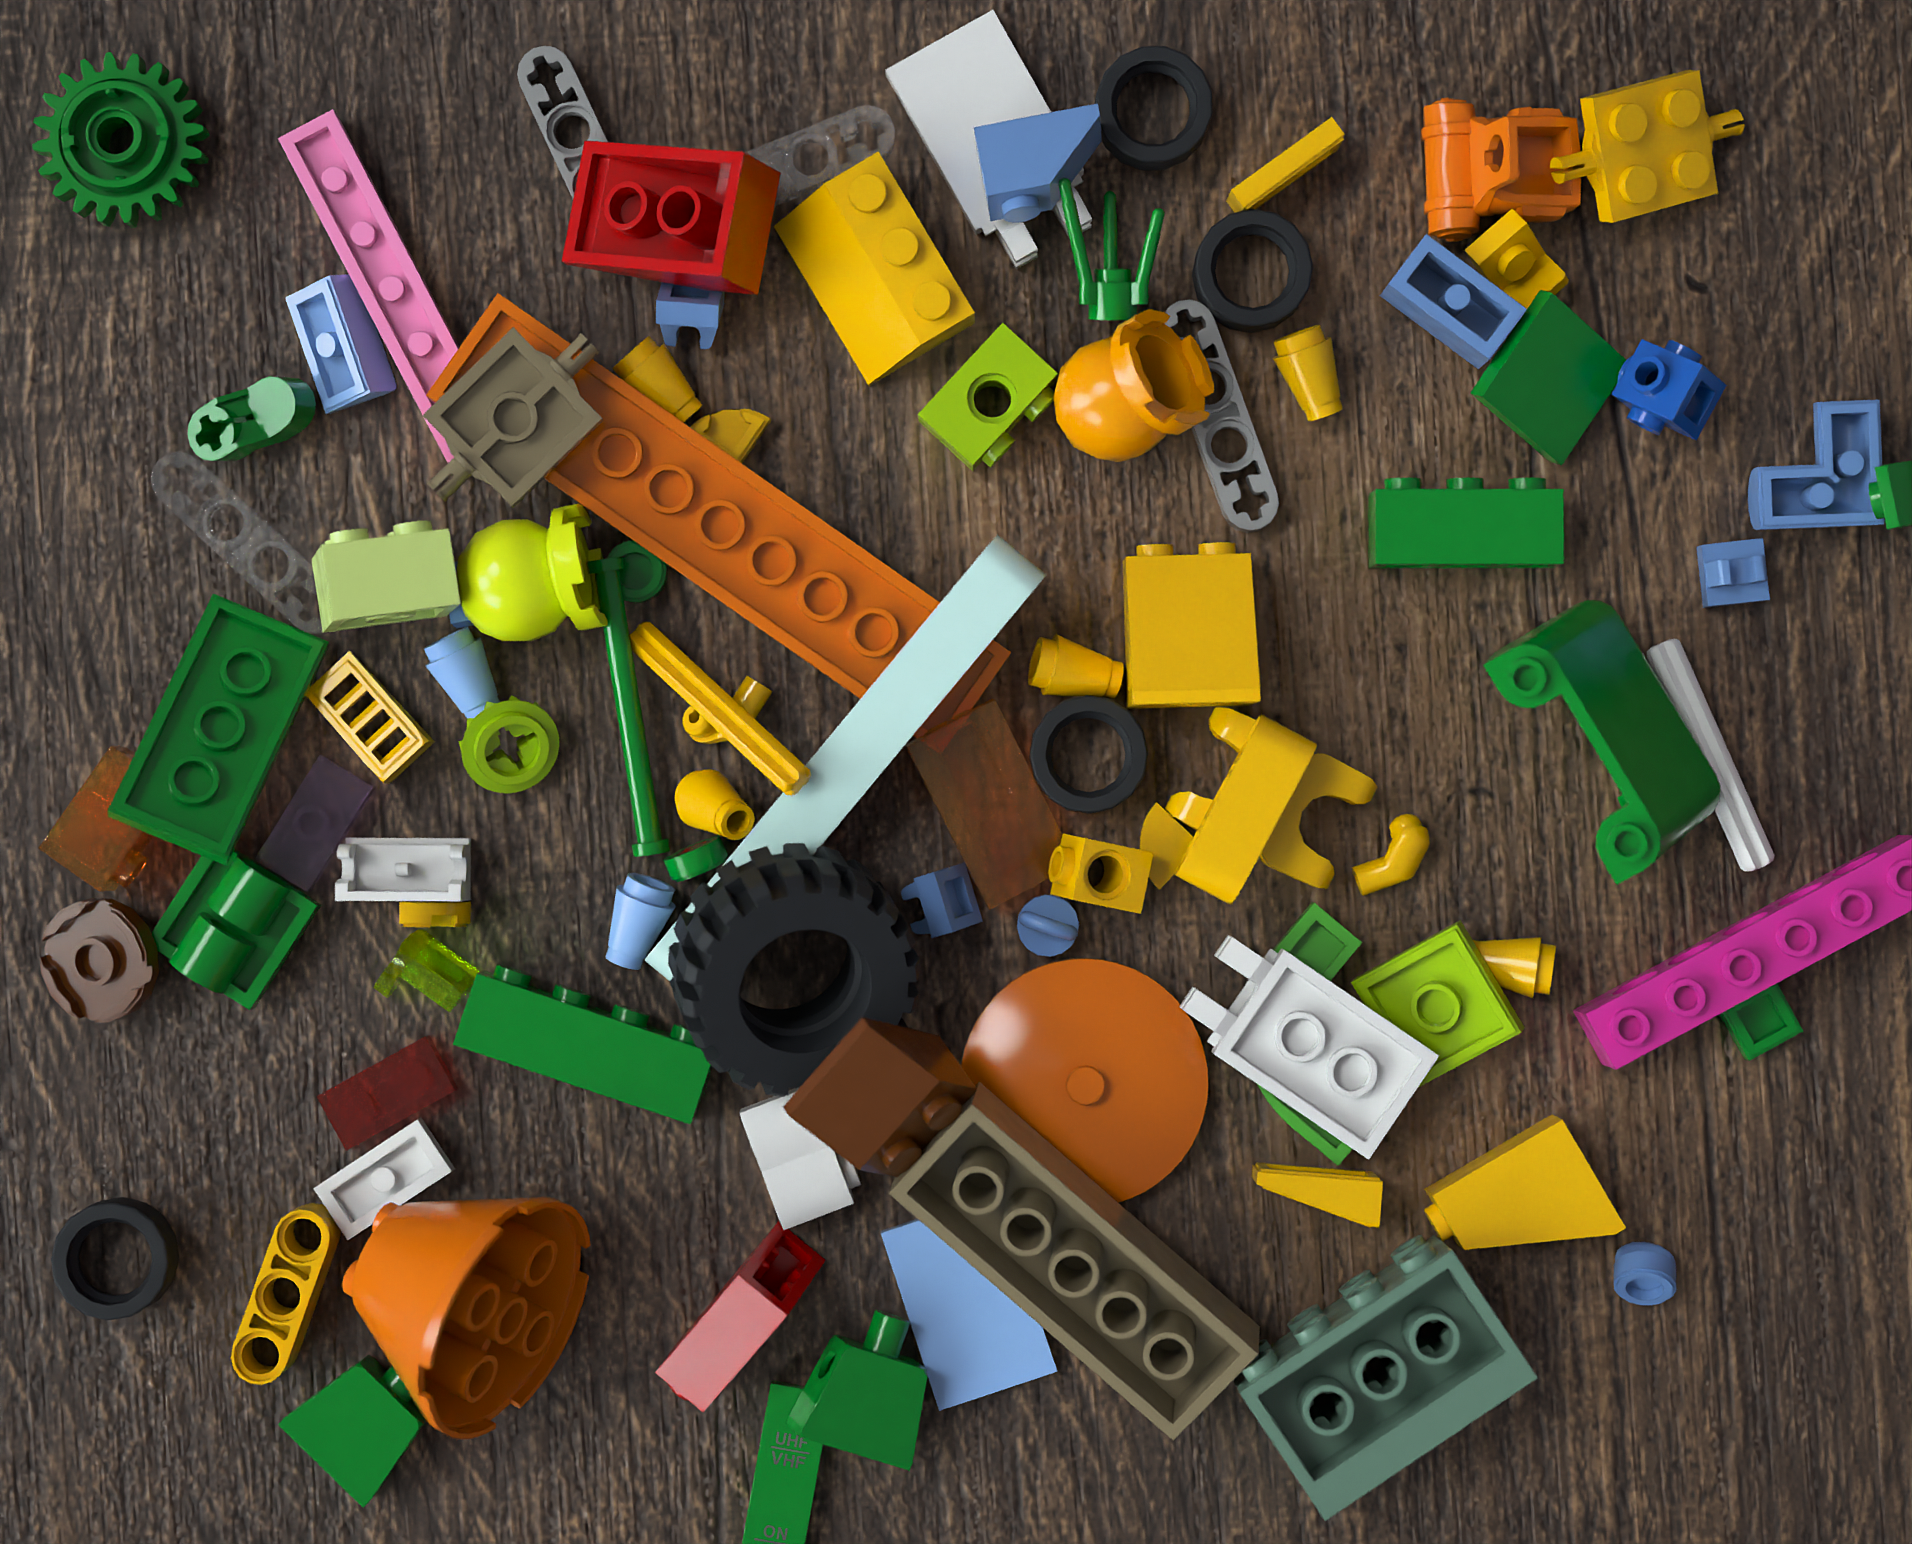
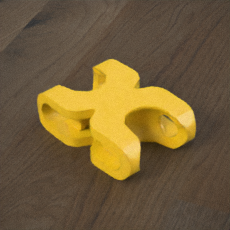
M1215 707L1209 718V729L1214 737L1225 742L1239 753L1256 720L1230 708ZM1324 753L1313 754L1259 856L1263 864L1312 887L1328 889L1334 878V867L1328 859L1318 855L1304 843L1299 830L1302 811L1313 799L1322 796L1341 799L1351 805L1366 804L1375 795L1378 788L1376 783L1365 774ZM1181 791L1170 797L1165 809L1174 819L1197 831L1213 800L1200 797L1192 792Z

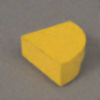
M727 409L700 418L690 428L740 463H743L770 424L771 419L750 409Z
M1155 802L1143 821L1139 849L1154 852L1149 879L1160 890L1175 874L1193 836Z
M403 901L399 903V924H403V927H466V924L471 923V902Z

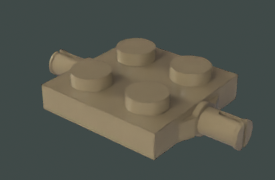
M513 327L422 415L445 438L448 448L454 456L427 484L436 492L449 480L436 493L442 500L447 502V499L473 476L490 484L514 508L604 421L581 397L576 383L572 379L600 352L592 343L589 344L588 339L580 333L554 360L551 356L535 350ZM586 345H588L575 359H573Z

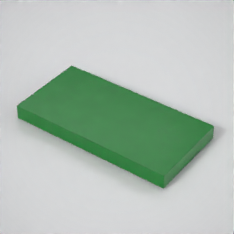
M213 593L107 810L108 817L218 863L227 865L326 655L329 642Z

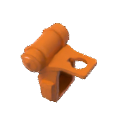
M1441 98V100L1432 102L1431 105L1423 108L1424 127L1421 129V141L1424 142L1426 201L1424 203V214L1427 215L1428 236L1444 239L1446 242L1461 241L1478 233L1480 217L1506 214L1513 208L1526 222H1554L1561 219L1565 213L1575 210L1580 205L1581 177L1557 184L1553 180L1551 172L1563 169H1550L1552 158L1581 152L1577 118L1563 116L1560 109L1532 107L1512 109L1505 117H1476L1474 104L1467 103L1466 100Z

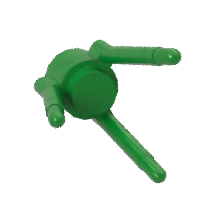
M1061 178L1058 185L1079 279V304L1088 305V319L1128 320L1137 315V304H1149V280L1165 212L1161 208H1156L1152 212L1135 281H1132L1131 268H1118L1116 194L1113 191L1106 192L1104 195L1103 215L1104 268L1094 269L1093 281L1071 182L1068 178Z

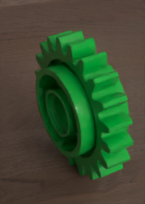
M107 52L104 57V69L102 72H99L86 59L80 60V68L83 75L81 81L76 82L72 77L64 73L58 76L66 90L64 97L51 93H44L42 96L44 101L55 112L52 117L39 116L35 117L33 121L34 124L50 134L49 138L32 144V149L38 154L52 158L51 161L45 163L38 171L47 180L61 179L52 194L62 202L69 201L76 196L73 211L83 218L90 215L96 207L97 221L104 226L110 227L115 220L116 213L119 211L124 223L131 228H135L139 220V210L143 208L150 217L158 222L162 220L160 200L165 198L173 205L181 207L184 204L180 194L176 191V186L179 183H183L190 187H198L200 184L187 168L189 164L208 163L209 158L192 146L194 142L202 141L210 136L209 131L203 125L190 123L191 120L203 112V108L196 100L181 102L188 93L189 87L180 78L170 81L166 85L169 70L160 62L153 65L146 74L145 60L135 53L130 56L126 68L123 69L119 59L112 52ZM122 127H132L134 139L131 146L123 153L111 154L109 140L112 134Z

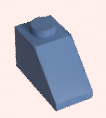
M1098 103L974 127L977 155L990 221L1004 219L1011 223L1025 222L1037 217L1042 211L1053 209L1061 198L1058 185L1061 178H1068L1072 183L1102 141Z

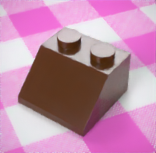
M862 1017L787 1101L783 1109L790 1118L857 1169L898 1177L914 1165L921 1157V1151L941 1129L949 1126L959 1117L962 1106L978 1089L939 1035Z

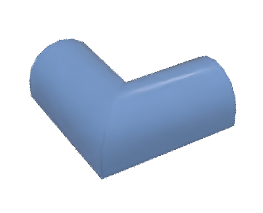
M1880 399L1814 403L1815 465L1756 467L1751 471L1748 484V509L1750 521L1755 530L1883 525L1884 518L1876 519L1869 497V483L1877 481L1874 467L1882 466Z

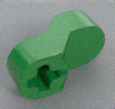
M269 376L246 389L216 397L200 407L192 415L188 424L187 435L190 447L203 460L237 461L257 449L286 441L303 431L311 423L316 406L313 391L307 383L299 378Z

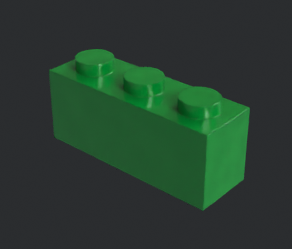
M1388 478L1384 479V489H1375L1368 495V569H1553L1564 564V489H1546L1545 478L1508 479V489H1484L1483 478L1446 479V489H1422V479Z

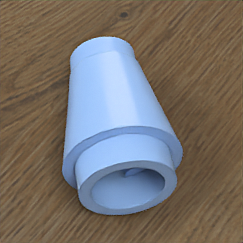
M468 626L424 648L430 661L425 665L459 710L464 713L466 718H475L484 710L486 701L492 703L500 702L481 637L474 639Z
M628 873L624 885H618L616 888L608 941L609 947L605 956L607 960L624 968L641 969L643 960L647 957L676 907L671 901L675 891L671 885L647 875Z

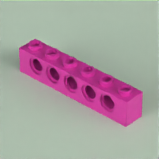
M1897 835L1574 1009L1573 1012L1601 1064L1617 1070L1912 911V835Z

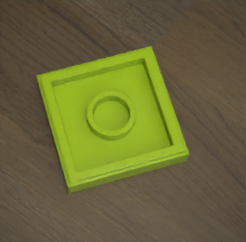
M1461 920L1357 976L1351 982L1364 1005L1439 1055L1418 1087L1520 1034L1525 1028Z

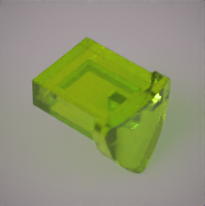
M419 929L411 933L401 943L396 954L382 972L373 988L388 999L404 979L450 1013L470 993L476 973L480 971L438 942L424 929Z

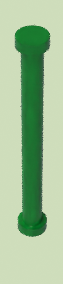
M620 556L586 562L588 574L594 573L600 612L605 614L608 621L607 626H603L637 835V843L632 844L633 856L640 857L670 851L669 839L662 838L619 573V569H625L624 558Z

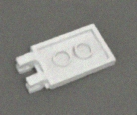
M991 10L885 69V73L974 233L977 235L983 231L985 236L995 232L1014 267L1018 269L1038 257L1036 253L1038 248L1023 222L1011 223L1004 219L990 221L977 155L974 127L1050 113L1051 111L994 10ZM1083 168L1071 183L1082 232L1092 226L1090 223L1092 217L1074 188L1083 182L1081 178L1084 174ZM1060 198L1053 207V211L1069 237L1062 199Z
M1227 935L1214 956L1249 980L1228 1010L1194 987L1191 988L1179 1008L1213 1030L1207 1042L1214 1046L1211 1051L1214 1055L1369 1160L1439 1055L1284 949H1280L1278 953L1269 949L1264 958H1262L1233 937Z

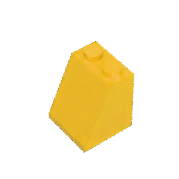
M1231 542L1198 544L1199 555H1174L1172 544H1148L1136 546V556H1126L1124 558L1123 593L1127 709L1250 706L1261 701L1251 553H1236V543Z

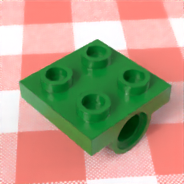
M234 848L227 865L201 855L155 926L152 936L158 951L168 957L169 963L183 975L213 992L227 995L248 1010H253L322 905Z

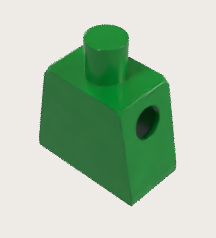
M875 1310L864 1343L840 1335H834L825 1347L790 1412L786 1424L801 1438L910 1471L914 1458L927 1381V1369L912 1358L900 1355L910 1321L888 1312Z
M367 1355L297 1406L282 1419L278 1426L364 1508L386 1482L427 1419L393 1366L386 1370L374 1357Z

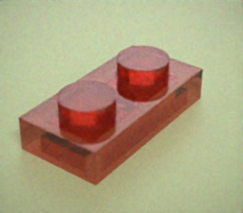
M427 1035L316 1097L347 1151L458 1090V1087L432 1039Z

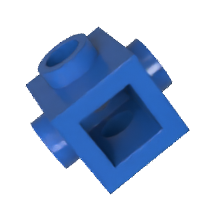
M1641 339L1634 354L1622 365L1618 374V383L1612 395L1631 409L1626 418L1635 425L1656 435H1660L1665 426L1697 440L1727 385L1704 365L1699 363L1702 356L1694 350L1672 340H1668L1665 348Z

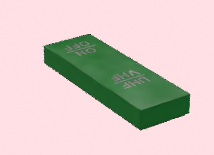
M776 1380L771 1381L742 1544H805L823 1444L799 1437L786 1424L789 1414L804 1388L803 1385Z

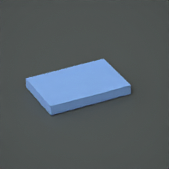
M919 1219L881 1231V1236L924 1366L927 1369V1375L939 1411L1057 1372L1043 1327Z

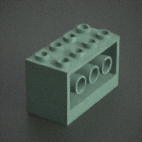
M1418 1235L1400 1245L1390 1255L1394 1260L1392 1264L1375 1275L1370 1270H1365L1348 1280L1339 1288V1292L1343 1297L1325 1309L1321 1310L1319 1305L1316 1304L1300 1312L1287 1324L1291 1332L1270 1345L1266 1339L1260 1340L1259 1354L1233 1380L1240 1395L1325 1521L1538 1378L1452 1249L1435 1235L1426 1241L1422 1235ZM1427 1321L1436 1322L1433 1326V1332L1426 1338L1416 1337L1419 1333L1418 1328ZM1375 1356L1384 1358L1381 1361L1382 1366L1373 1373L1369 1371L1364 1372L1367 1368L1366 1363L1368 1360ZM1321 1392L1326 1394L1332 1393L1329 1396L1330 1401L1328 1404L1320 1408L1317 1406L1311 1407L1314 1403L1313 1398Z

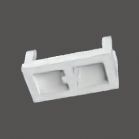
M345 838V844L338 845L337 858L342 861V876L335 883V901L470 900L471 838Z

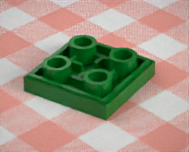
M1540 290L1470 394L1545 459L1562 466L1618 383V374L1626 359L1551 292Z

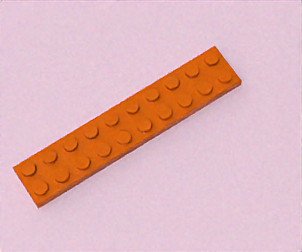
M497 293L426 396L434 402L438 401L513 327L535 350L551 356L554 360L570 343ZM591 359L572 378L581 397L604 421L544 479L861 699L940 602L595 360ZM992 640L913 736L938 754H941L1011 652Z

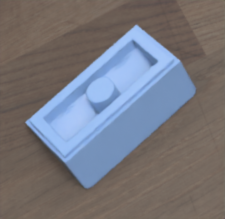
M349 274L329 275L286 297L325 414L334 413L380 397L397 388L378 329Z

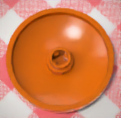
M1070 958L1053 961L1035 967L1009 982L988 1002L978 1016L967 1039L961 1067L975 1086L978 1082H981L1118 1203L1146 1192L1162 1181L1182 1161L1200 1130L1208 1099L1209 1082L1206 1056L1200 1036L1188 1014L1179 1008V1002L1164 987L1147 975L1129 966L1103 959Z

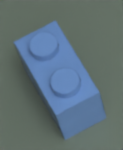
M1427 234L1379 295L1477 369H1480L1490 360L1527 310Z

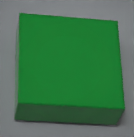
M1777 983L1719 1014L1744 1060L1748 1061L1803 1032Z

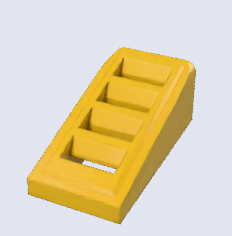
M351 651L347 652L310 687L306 695L383 783L390 784L435 742ZM352 673L359 683L334 705L326 696ZM369 692L375 701L350 723L343 714ZM385 710L391 718L366 740L360 734V731ZM400 728L406 734V737L383 758L376 749Z
M1256 1162V1165H1252V1179L1257 1185L1262 1186L1263 1189L1367 1227L1379 1228L1383 1181L1373 1171Z

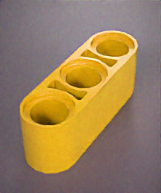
M1261 714L1250 730L1175 872V876L1231 905L1244 886L1315 752L1317 743Z
M309 1203L301 1205L281 1218L274 1230L232 1347L231 1361L233 1369L240 1378L248 1383L262 1385L272 1382L289 1369L298 1357L340 1240L341 1230L323 1204ZM298 1219H309L317 1224L322 1236L318 1249H305L296 1241L294 1227ZM277 1278H288L297 1285L300 1292V1301L297 1307H284L274 1298L273 1285ZM256 1337L268 1338L277 1346L279 1359L276 1366H264L255 1359L252 1352V1344Z

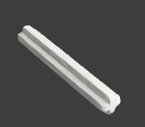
M1669 639L1651 647L1647 651V658L1652 669L1717 774L1721 787L1720 800L1715 808V812L1740 868L1743 871H1754L1768 865L1774 860L1773 850L1681 642L1678 639Z

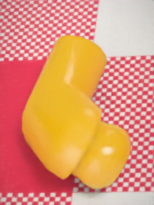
M746 676L733 699L756 719L772 691L751 677ZM692 706L686 709L682 718L684 730L694 741L703 744L728 741Z
M1402 814L1393 819L1389 825L1392 840L1385 856L1352 867L1357 887L1362 896L1407 881L1415 875L1430 845L1429 831L1426 827L1422 826L1419 817L1413 814Z

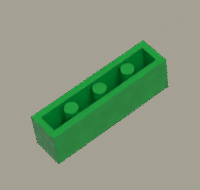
M496 964L494 973L488 971L476 973L453 1045L690 1125L696 1119L713 1067L706 1061L701 1047H696L687 1026L674 1023L670 1033L647 1025L650 1015L640 1010L614 1004L612 1013L589 1006L588 1003L591 995L561 984H555L553 993L530 986L531 974L505 965Z

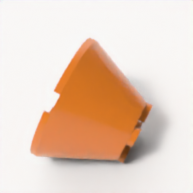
M549 1197L410 1202L402 1206L390 1202L384 1205L375 1216L372 1226L373 1233L365 1244L359 1259L353 1262L347 1269L343 1278V1291L353 1298L357 1312L421 1412L435 1429L456 1439H471L487 1434L496 1429V1423L491 1421V1419L500 1414L510 1404L521 1409L549 1375L568 1342L578 1319L589 1275L580 1271L581 1246L586 1249L591 1246L587 1225L575 1208L560 1200Z

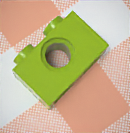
M1002 323L918 413V421L970 470L974 471L982 461L991 468L1016 441L1008 434L1024 416L1034 422L1054 401V391L1051 389V386L1056 382L1058 373L1011 329ZM994 386L1001 388L1007 393L1010 399V406L1004 414L998 417H986L976 409L974 399L983 388Z

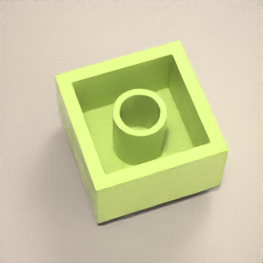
M423 520L394 525V532L387 533L385 537L369 539L368 529L366 528L343 530L329 534L330 540L325 541V544L319 547L312 558L323 633L445 617L461 603L449 528L432 530L431 521Z

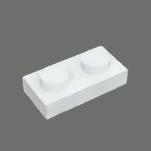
M419 1118L313 1189L346 1239L349 1240L372 1225L375 1216L384 1205L390 1202L402 1205L455 1170V1168L423 1119Z

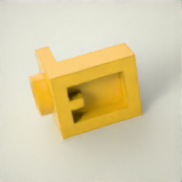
M1513 208L1464 250L1479 274L1526 309L1540 290L1556 295L1569 282L1565 272L1544 252L1527 222Z

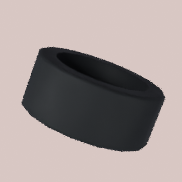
M1142 46L1121 55L1104 72L1094 103H1098L1101 140L1104 147L1121 163L1139 170H1166L1186 161L1202 144L1213 115L1212 90L1203 70L1186 54L1166 46ZM1144 73H1161L1174 78L1184 88L1189 99L1190 116L1185 128L1176 138L1163 144H1144L1134 140L1123 130L1117 117V100L1121 90L1131 79Z
M1249 209L1231 213L1209 229L1197 249L1192 279L1198 301L1210 310L1217 322L1231 330L1254 333L1275 328L1294 314L1310 288L1313 263L1309 245L1293 223L1275 212ZM1247 235L1266 237L1277 244L1286 256L1289 268L1287 285L1281 295L1268 305L1255 308L1240 306L1228 299L1218 286L1215 273L1218 256L1224 247L1234 239Z
M1085 695L1064 700L1045 714L1033 733L1029 759L1034 780L1048 799L1066 810L1091 814L1113 809L1133 795L1145 776L1148 748L1144 731L1129 710L1111 699ZM1083 718L1102 720L1112 726L1121 737L1125 750L1123 769L1116 780L1104 789L1091 792L1075 790L1064 783L1054 770L1051 757L1053 742L1060 730L1072 721Z
M125 1197L101 1200L70 1217L56 1236L51 1256L54 1282L66 1302L86 1316L107 1321L132 1317L160 1300L174 1281L179 1262L176 1234L165 1216L146 1202ZM117 1221L133 1226L144 1235L150 1245L152 1263L149 1275L140 1287L127 1294L111 1295L100 1292L88 1283L81 1271L79 1255L82 1243L91 1230L101 1224Z

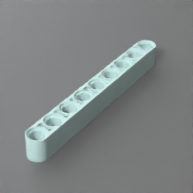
M997 535L805 765L811 773L809 781L793 796L786 795L783 792L724 864L732 860L737 868L751 861L749 851L765 846L768 847L772 855L783 853V845L785 843H804L809 853L813 855L1043 580L1046 574ZM718 873L707 883L708 886L712 887L720 880ZM693 903L685 911L693 913L695 909ZM676 922L645 959L649 965L669 981L673 978L668 965L669 946L674 942L679 943L673 930Z

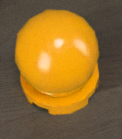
M1151 309L1145 310L1118 325L1113 336L1079 348L1061 367L1053 395L1056 420L1074 448L1099 459L1121 462L1139 457L1150 451L1166 434L1179 435L1208 419L1210 413L1205 411V397L1214 392V383L1208 362L1198 343L1191 335L1181 340L1165 324L1170 318L1168 314Z

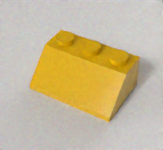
M879 152L874 153L824 183L774 226L868 386L975 323L974 310Z

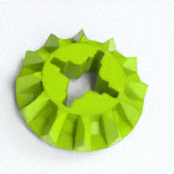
M512 695L509 700L499 703L486 701L483 711L475 718H467V729L463 740L458 741L463 766L469 776L481 787L497 793L520 792L536 785L550 772L559 752L558 730L548 713L536 702L522 701ZM502 727L506 731L509 730L514 737L524 735L516 741L518 748L516 753L520 759L516 763L511 755L508 756L503 749L493 752L494 749L501 745L498 729Z

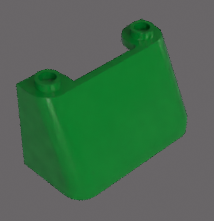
M1585 600L1577 603L1500 648L1483 665L1500 694L1509 703L1518 707L1534 708L1562 695L1621 792L1618 795L1621 808L1612 812L1602 821L1596 834V848L1616 885L1645 870L1715 811L1720 800L1721 787L1716 772L1623 619L1611 605L1601 600Z

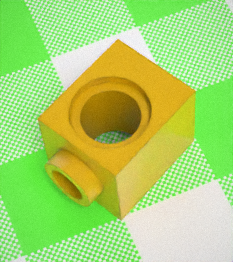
M1062 834L1061 844L1053 851L1049 863L1048 873L1049 879L1052 882L1050 895L1141 914L1154 852ZM1100 857L1104 865V875L1100 883L1092 888L1088 880V870L1091 863Z

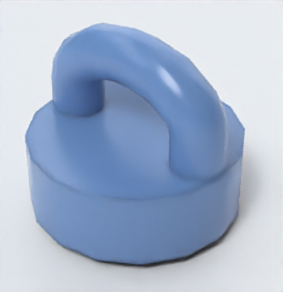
M1044 894L1034 897L1023 906L1018 915L1017 930L1020 940L1028 950L1037 955L1051 957L1062 954L1072 946L1078 936L1079 922L1076 911L1069 902L1058 896Z
M1631 1242L1621 1246L1615 1255V1292L1624 1300L1637 1305H1656L1665 1302L1676 1292L1675 1258L1662 1246L1649 1242Z

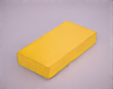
M1333 117L1329 118L1231 189L1226 202L1234 213L1258 209L1338 151L1344 140V132Z

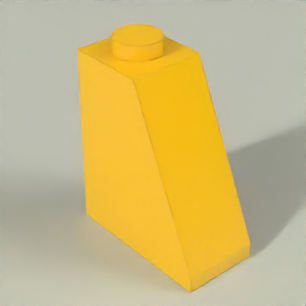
M1552 1114L1424 1189L1432 1205L1423 1210L1442 1242L1452 1237L1455 1243L1464 1250L1616 1235L1626 1229L1563 1119Z

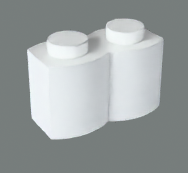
M799 1088L789 1090L788 1095L785 1097L773 1096L740 1109V1116L783 1230L854 1204L851 1189L861 1185L855 1166L795 1122L783 1109V1106Z

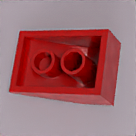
M584 140L562 262L571 266L702 290L758 295L781 173L745 152Z

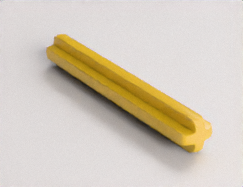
M642 622L630 634L632 651L786 795L793 796L809 781L811 777L810 770L651 622Z

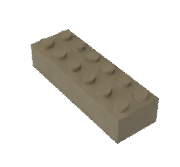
M978 1082L976 1084L978 1090L962 1106L959 1117L952 1124L939 1131L921 1151V1157L909 1170L901 1173L898 1177H894L889 1194L1174 1441L1259 1354L1260 1326L981 1082Z

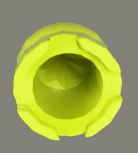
M573 504L553 509L549 528L528 519L501 520L475 533L458 557L456 578L464 615L480 632L501 641H534L555 632L567 616L570 617L577 630L583 631L607 626L608 621L605 614L599 612L600 606L594 573L588 574L586 562L603 559L600 548L588 550L581 527L590 526L592 521L584 506Z

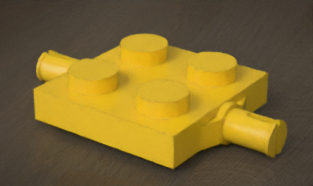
M1685 70L1580 98L1585 128L1582 151L1552 158L1550 169L1563 170L1551 172V176L1557 184L1587 176L1595 191L1599 222L1614 223L1718 194L1712 155L1713 141L1741 135L1744 131V124L1730 123L1744 119L1741 112L1737 109L1708 116L1705 109L1700 70Z

